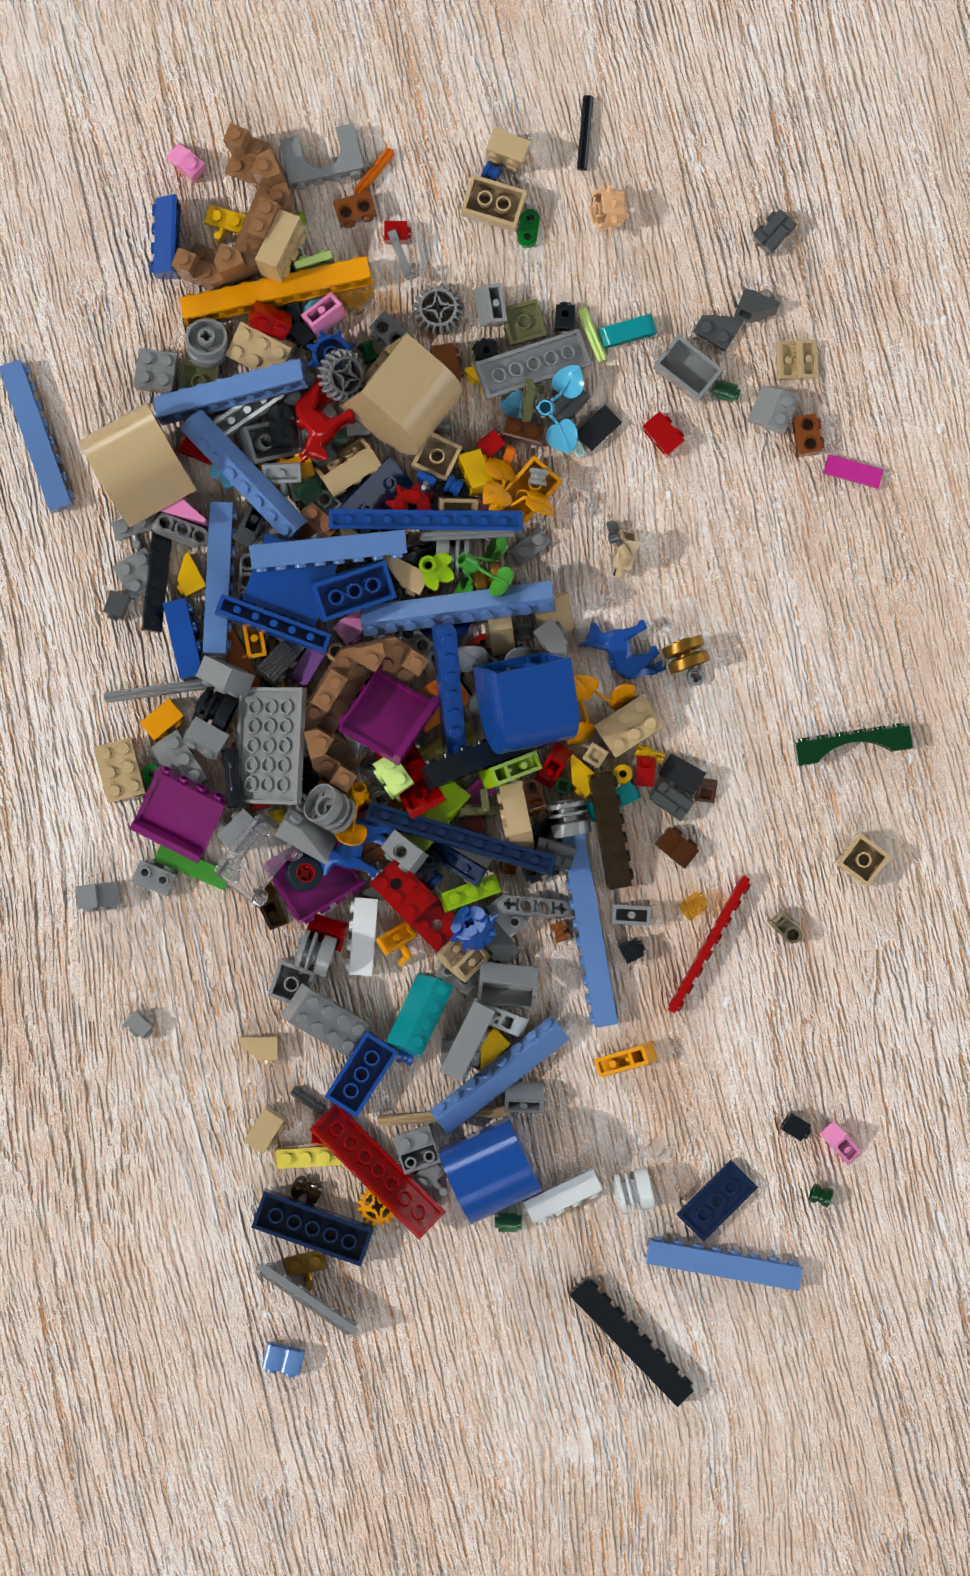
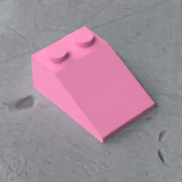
M183 499L157 512L158 515L165 513L189 523L209 527V522Z

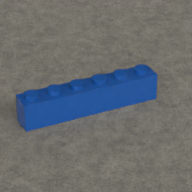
M224 594L221 595L214 615L322 655L326 652L332 635Z

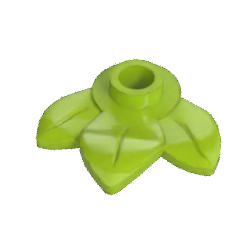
M438 553L434 557L427 555L421 558L419 568L424 573L423 581L431 590L436 591L439 582H451L455 579L453 571L448 566L453 559L450 555ZM427 562L432 563V567L430 569H427L425 567V564Z

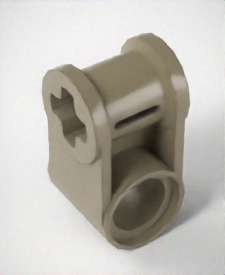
M782 908L779 909V913L772 919L767 920L770 926L788 943L793 944L801 940V930ZM791 929L798 933V937L794 941L788 938V932Z

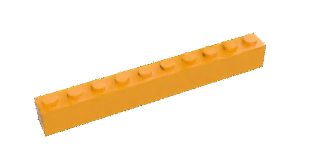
M357 256L352 260L336 261L333 264L318 265L307 270L299 269L296 272L289 273L287 278L284 277L282 283L263 277L258 281H246L240 285L224 286L221 289L206 290L195 295L188 294L179 298L183 319L186 327H188L196 320L203 318L220 320L250 313L256 300L272 307H278L290 302L323 297L330 292L336 294L372 286L373 283L367 256Z

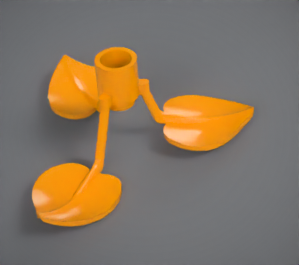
M489 458L485 464L487 472L495 479L502 480V485L496 481H487L483 487V504H491L488 510H510L513 506L526 500V505L531 510L547 516H554V510L549 499L538 491L531 490L527 493V496L525 495L512 503L511 495L504 487L506 480L510 482L514 480L515 474L513 469L503 460L497 458Z
M573 675L577 701L580 703L585 721H579L577 735L575 738L566 741L567 746L581 744L594 733V724L589 723L583 699H590L594 692L610 702V709L617 710L627 705L633 699L637 686L629 683L621 684L612 691L611 697H606L596 690L599 681L595 677Z
M320 779L318 785L329 784L352 798L356 805L352 824L338 834L334 833L335 837L341 843L348 846H357L363 843L367 837V829L364 825L355 823L358 806L362 805L365 800L368 806L370 804L367 786L364 783L356 782L348 792H345L329 781ZM390 799L387 804L389 807L402 811L405 808L403 802H398L396 799Z

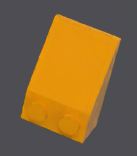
M533 456L505 489L511 495L512 503L525 495L527 496V493L531 490L538 491L549 499L563 484V480L537 457ZM530 468L549 471L545 479L547 482L546 486L528 484V479L531 476ZM526 500L521 501L509 510L523 511L524 524L536 513L526 505Z

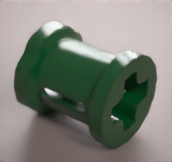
M372 340L365 341L357 346V349L363 355L365 365L375 362L379 357L373 348Z
M563 777L557 779L554 784L555 791L560 795L567 794L571 790V781ZM559 781L567 782L566 791L558 789Z

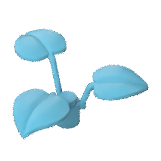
M570 365L559 370L552 379V388L559 391V393L550 400L540 401L535 406V409H538L540 414L549 416L555 422L554 425L547 429V442L554 449L570 454L576 446L578 439L577 427L570 419H563L559 422L553 416L555 412V404L553 402L562 394L566 398L572 399L582 393L584 379L579 365ZM517 390L501 401L499 405L507 416L522 419L520 413L522 392Z

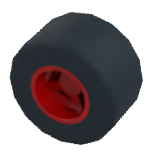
M300 856L292 860L285 870L287 884L298 892H306L315 888L320 883L322 877L320 864L309 856Z

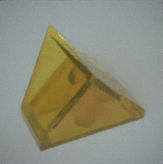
M370 288L335 293V295L346 309L359 317L373 299L374 290Z

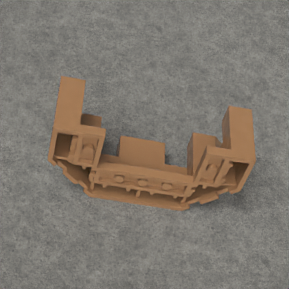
M233 123L229 124L223 142L232 154L225 174L258 186L234 247L221 243L218 251L196 242L192 252L178 247L171 264L183 280L209 290H217L233 284L236 285L257 273L260 274L255 258L277 212L281 209L290 213L295 203L294 196L270 143L252 137L248 129Z
M395 635L340 647L306 702L304 735L315 771L329 778L330 783L348 792L357 777L356 769L365 754L357 759L348 742L334 733L339 725V718L344 712H347L350 702L357 696L371 671L376 672L379 666L383 665L382 672L408 686L415 674L419 676L429 661L426 654Z

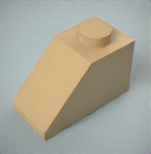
M279 1036L239 1037V1042L257 1060H263V1064H274V1060L279 1059Z

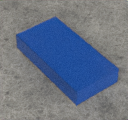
M419 470L416 475L417 482L434 490L437 485L436 477L423 470Z

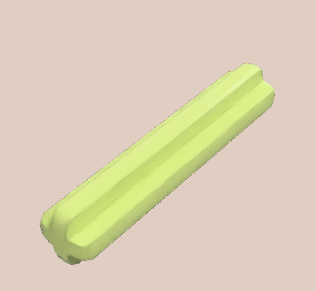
M582 308L578 310L577 314L597 361L603 362L607 359V355L587 308Z

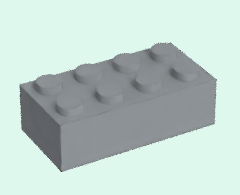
M303 983L281 1015L290 1024L348 1057L351 1056L370 1026L360 1016Z
M474 999L440 1068V1072L460 1082L462 1078H467L471 1070L469 1064L471 1060L475 1062L480 1052L477 1048L480 1043L484 1044L488 1036L486 1029L488 1025L492 1027L497 1018V1015L494 1014L495 1009Z

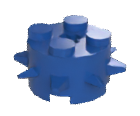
M321 330L319 331L320 339L317 340L316 344H307L306 346L312 352V360L307 366L322 367L323 365L320 361L326 360L325 355L328 354V351L338 349L352 350L356 345L355 343H346L342 338L341 330H338L335 335H326Z
M483 905L481 908L478 906H463L453 919L451 930L454 935L450 940L451 942H461L463 944V952L467 948L470 950L484 949V945L486 943L489 945L497 934L494 922L498 916L497 914L488 915L485 912L486 905Z

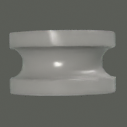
M699 668L691 669L687 675L688 683L692 686L701 685L705 679L704 672ZM694 672H698L701 680L698 679L697 682H694L691 674L694 675Z

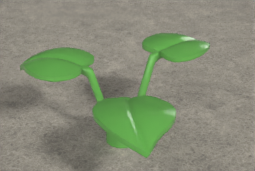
M492 538L484 558L473 554L470 555L467 552L461 553L457 559V565L463 568L462 572L468 578H462L451 594L474 591L475 587L472 585L474 579L470 573H475L479 570L494 579L489 588L490 594L494 597L502 595L514 579L513 570L505 566L500 568L497 575L494 576L481 568L478 560L492 563L494 559H500L508 547V539Z

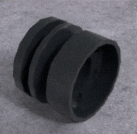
M208 686L197 701L192 720H194L195 716L200 719L203 716L202 720L208 723L211 719V725L225 732L237 710L239 698L227 694L221 700V693L216 691L213 695L215 687Z

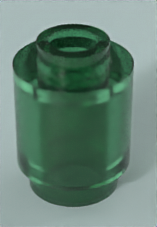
M716 380L712 395L716 396L717 399L733 403L734 400L738 401L741 389H738V384Z
M498 1213V1217H494L495 1228H498V1232H517V1230H522V1215H517V1213Z

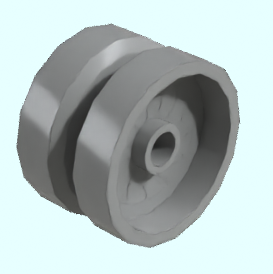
M209 318L199 319L190 324L185 335L189 359L193 364L201 368H213L222 364L227 358L225 354L229 348L225 327L220 322Z

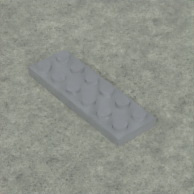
M578 328L475 362L473 365L485 398L489 400L524 388L525 378H531L534 384L552 379L564 367L579 365L583 369L591 366L592 362Z
M262 1263L256 1271L257 1274L350 1338L355 1336L359 1330L355 1327L357 1325L356 1322L348 1317L344 1319L339 1316L341 1314L340 1311L332 1306L328 1308L323 1305L325 1303L324 1300L316 1295L312 1297L307 1294L309 1290L300 1284L296 1286L291 1283L293 1279L286 1274L280 1275L275 1272L277 1268L270 1263Z

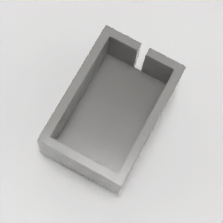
M679 334L655 362L653 369L697 403H699L723 372L720 366Z
M481 962L477 1001L487 1005L534 1009L539 967Z

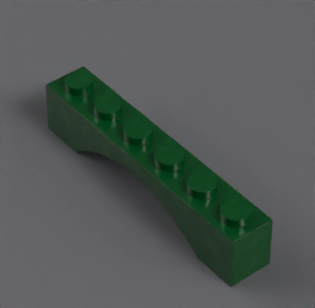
M904 723L892 724L893 728L885 729L884 725L873 727L874 731L866 732V728L854 730L855 734L847 735V731L835 733L836 737L828 738V734L816 736L817 740L809 741V737L799 738L798 742L793 744L796 765L802 766L818 763L834 748L851 742L873 743L891 752L912 749L910 726H904Z

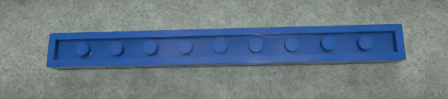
M329 509V529L522 531L523 511Z

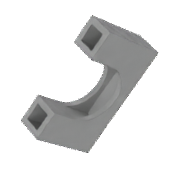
M354 123L335 127L340 154L332 166L324 169L314 168L305 161L298 136L280 139L291 189L301 190L306 188V185L311 184L319 186L324 184V181L329 180L337 182L347 176L352 178L362 175L361 173L365 172Z

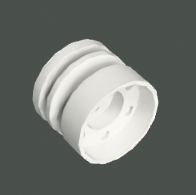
M646 1168L634 1170V1179L632 1180L629 1179L627 1172H623L625 1180L621 1182L619 1174H614V1191L622 1214H628L626 1207L628 1204H630L632 1212H635V1203L639 1202L642 1210L655 1208Z

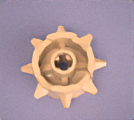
M602 183L601 190L593 191L591 197H594L593 204L589 205L591 222L596 223V229H601L602 233H605L608 228L610 235H612V228L621 227L624 220H628L629 212L625 209V191L613 189L611 184L606 189L604 183Z

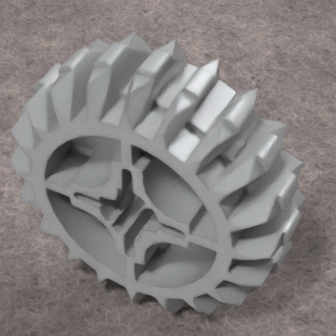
M433 283V289H430V286L427 285V292L422 289L419 291L422 297L415 296V299L418 301L413 303V307L417 308L413 310V315H418L415 317V322L421 321L419 324L420 328L426 325L425 332L427 333L431 328L433 335L436 334V330H439L440 335H443V329L450 333L449 326L456 329L457 325L454 321L460 323L461 318L458 316L464 315V312L459 310L464 308V304L458 303L462 298L461 296L455 297L457 290L450 293V285L446 290L444 289V283L440 284V288H437V284ZM439 295L447 297L453 304L442 302ZM433 296V303L427 306V308H423L425 301ZM436 301H438V305L441 308L440 317H438V313L435 310V306H437ZM450 310H454L450 319L443 322V315L450 312ZM424 314L435 316L437 323L429 321Z
M332 350L331 354L325 355L326 360L320 361L323 366L317 368L321 371V374L317 375L318 378H321L318 384L323 386L321 391L327 393V397L332 398L334 401L340 400L345 402L359 393L358 390L364 389L362 383L365 384L366 381L363 377L367 373L363 372V369L366 366L361 365L363 359L357 358L358 354L352 353L351 350Z

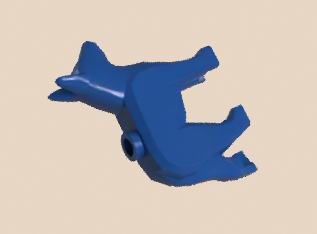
M643 619L631 628L614 629L606 633L601 632L595 622H591L586 641L578 645L579 647H591L606 651L610 658L607 660L610 669L616 670L619 676L629 680L646 675H655L666 670L662 660L654 665L650 664L659 654L656 645L652 646L651 651L646 654L631 655L630 639L647 628Z
M365 818L356 819L355 824L364 825L367 829V837L364 841L367 843H378L382 846L387 840L382 834L387 833L390 836L394 831L393 829L367 822ZM339 842L338 846L333 848L326 864L318 861L322 869V876H326L334 865L346 869L366 871L372 878L376 877L379 869L361 859L363 843L357 846H348Z

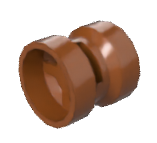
M568 919L550 925L551 931L555 934L554 939L556 943L574 937L572 931L568 928Z

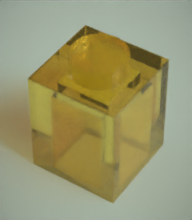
M693 892L679 903L677 907L688 921H691L708 907L706 905L708 900L701 892L699 894Z

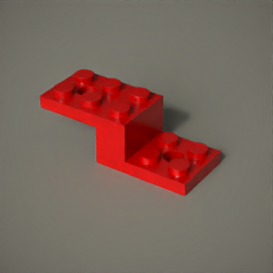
M413 744L402 760L401 765L414 782V785L399 794L412 819L446 801L440 788L429 791L420 771L425 766V762L415 744ZM376 753L379 760L383 758L381 755Z
M394 860L369 884L437 952L454 935L451 925L455 915L451 911L445 913L441 901L412 872L408 871L406 873L398 867L400 863ZM394 878L402 881L400 889L396 890L391 887V881ZM436 919L441 920L443 923L442 929L438 931L432 928V922Z

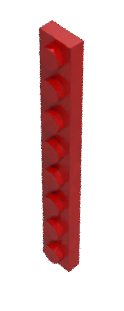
M742 875L668 1005L667 1009L674 1014L676 1010L680 1011L685 1003L683 1001L685 994L689 995L694 987V984H692L694 978H699L704 969L701 967L705 960L708 961L713 953L711 950L714 943L718 944L722 938L721 930L723 927H728L732 920L730 917L732 911H736L740 906L741 901L739 899L742 893L746 894L751 886L749 884L750 879Z

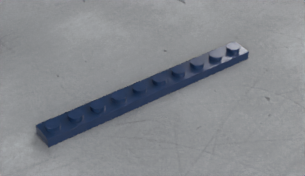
M370 801L365 816V821L548 876L552 875L557 858L554 855L426 817L418 816L412 819L406 811Z

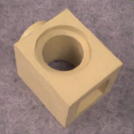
M592 742L581 760L599 769L609 752Z

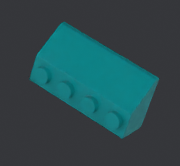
M418 973L385 1043L420 1059L454 986L438 978Z

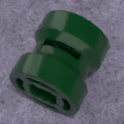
M814 1183L809 1195V1202H818L821 1206L828 1208L833 1196V1189H822L821 1185Z

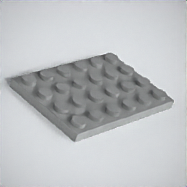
M250 687L247 697L239 695L236 749L239 751V777L244 804L301 805L307 688Z

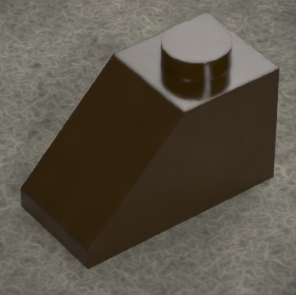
M269 883L254 889L257 905L269 929L272 930L287 924L285 914L272 884Z

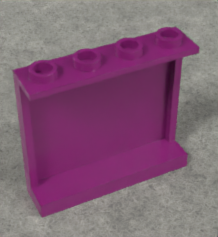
M380 665L376 672H371L368 678L369 682L361 686L358 698L352 699L348 707L350 708L347 713L344 712L339 718V731L399 766L438 709L440 699L436 696H433L431 700L382 672L383 665Z
M159 765L154 771L153 780L129 829L198 863L204 856L224 812L226 798L219 792L207 789L204 784L191 781L186 775L177 774L168 766Z
M294 846L262 864L298 924L311 922L315 919L313 915L318 912L321 914L331 909L329 905L334 902L336 904L343 902L347 899L345 895L350 892L354 895L362 890L361 886L366 883L365 880L361 881L354 869H346L334 865L326 876L321 877L320 883L315 888L306 892L293 890L285 879L287 865L300 856L311 857Z

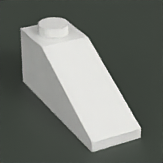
M471 997L464 1015H467L474 999L477 1000L476 998ZM487 1005L495 1009L494 1014L497 1015L493 1027L515 1036H523L529 1019L497 1006Z

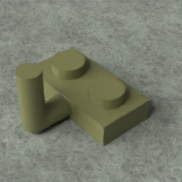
M525 378L524 388L521 389L522 402L520 413L523 422H530L531 415L535 413L534 398H537L538 393H544V386H535L533 379Z
M481 789L480 807H474V804L463 805L456 816L457 819L494 817L499 814V806L489 804L488 789Z

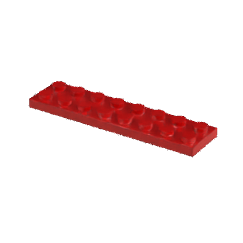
M335 1104L310 1128V1131L418 1240L446 1213L409 1174H404L403 1168L343 1108Z

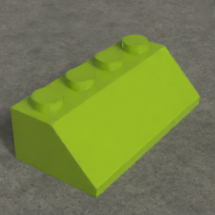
M455 782L439 787L446 801L420 816L449 824L471 797L469 793ZM400 832L424 852L434 842Z

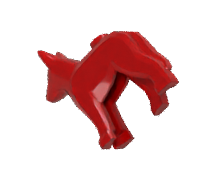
M321 378L313 383L311 389L298 400L295 407V414L298 417L295 421L301 430L305 429L309 434L305 447L299 455L300 458L302 457L301 463L309 458L327 461L328 455L323 447L343 427L356 423L355 416L350 409L334 418H330L322 412L327 404L339 401H334L332 398L327 397V393L321 394L323 386L318 384Z

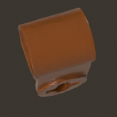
M534 779L526 780L523 783V790L530 817L541 811L548 812L539 783ZM529 782L536 784L537 788L533 793L526 791V785Z

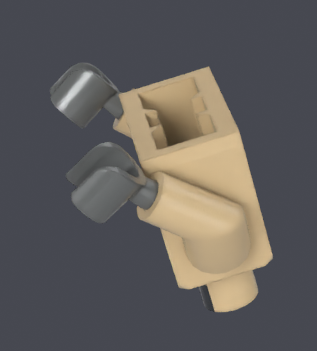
M612 520L606 522L608 532H610L608 533L609 543H616L612 556V566L615 567L613 576L624 578L626 570H632L639 546V538L636 533L619 530L617 522Z

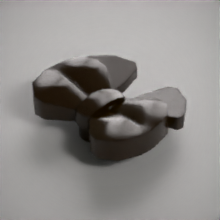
M303 1175L298 1176L293 1183L291 1195L293 1198L298 1199L304 1192L307 1194L306 1203L314 1205L318 1202L323 1192V1186L321 1183L312 1184L308 1182Z

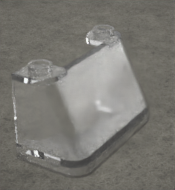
M259 814L252 819L215 867V874L258 908L264 905L268 898V892L264 888L286 860H299L303 855V851L274 836L281 822L265 814Z

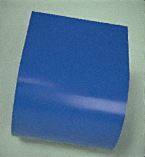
M540 652L472 666L482 727L490 747L496 754H504L576 737L579 728V710L571 658L548 652Z
M509 1116L439 1148L438 1155L446 1176L471 1225L543 1191L538 1176Z

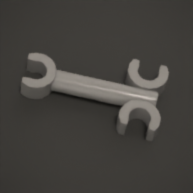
M396 230L387 232L401 264L404 277L407 280L413 278L414 274L406 259Z

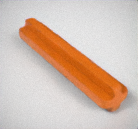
M387 147L355 186L353 189L355 194L366 191L394 157V152Z

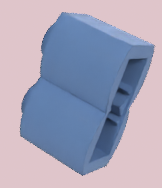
M268 1342L262 1367L266 1368V1372L277 1373V1371H281L285 1376L295 1378L296 1375L299 1376L301 1373L306 1350Z

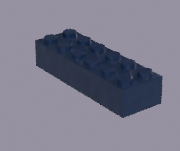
M267 1188L263 1192L251 1226L253 1229L360 1267L374 1227Z

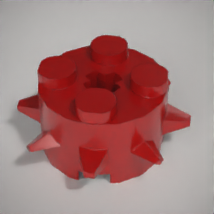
M415 482L411 489H403L397 485L398 494L394 497V500H386L385 502L392 509H408V504L411 503L412 505L416 504L415 510H433L430 500L434 493L424 494L419 489V482ZM404 529L405 534H407L410 529Z

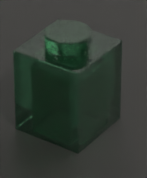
M309 475L291 490L305 506H308L324 492L321 488L323 484L316 476L312 478Z

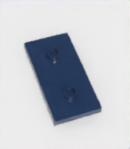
M387 456L381 462L382 465L378 467V470L370 474L337 509H391L385 502L386 500H394V497L398 494L396 486L399 485L403 489L411 488L414 483L392 457ZM372 529L355 530L359 534L369 533Z
M730 1159L676 1215L704 1242L758 1187Z

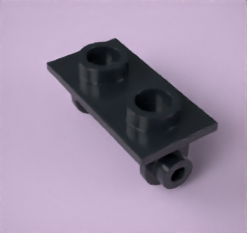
M303 757L304 780H302L303 795L306 794L307 796L318 785L319 780L316 776H313L309 760Z

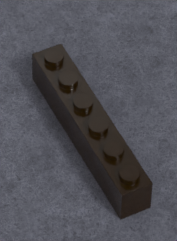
M611 771L587 775L606 886L609 890L632 886L631 880L634 879L632 868L629 869L628 861H631L629 850L625 848V843H628L626 832L622 830L624 817L623 813H619L618 807L621 806V799L619 794L616 795L615 787H618L617 777L613 776Z

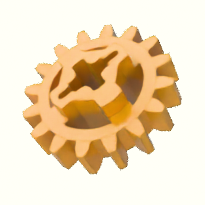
M366 1187V1194L360 1193L363 1199L357 1200V1203L361 1204L357 1208V1211H362L360 1218L366 1217V1224L372 1221L373 1227L376 1225V1222H379L380 1227L383 1226V1221L389 1224V1217L395 1218V1215L389 1211L383 1217V1211L387 1208L384 1204L380 1207L379 1214L377 1208L372 1206L375 1205L376 1196ZM372 1194L371 1202L365 1204L367 1197ZM371 1211L376 1215V1218L371 1217L367 1212Z

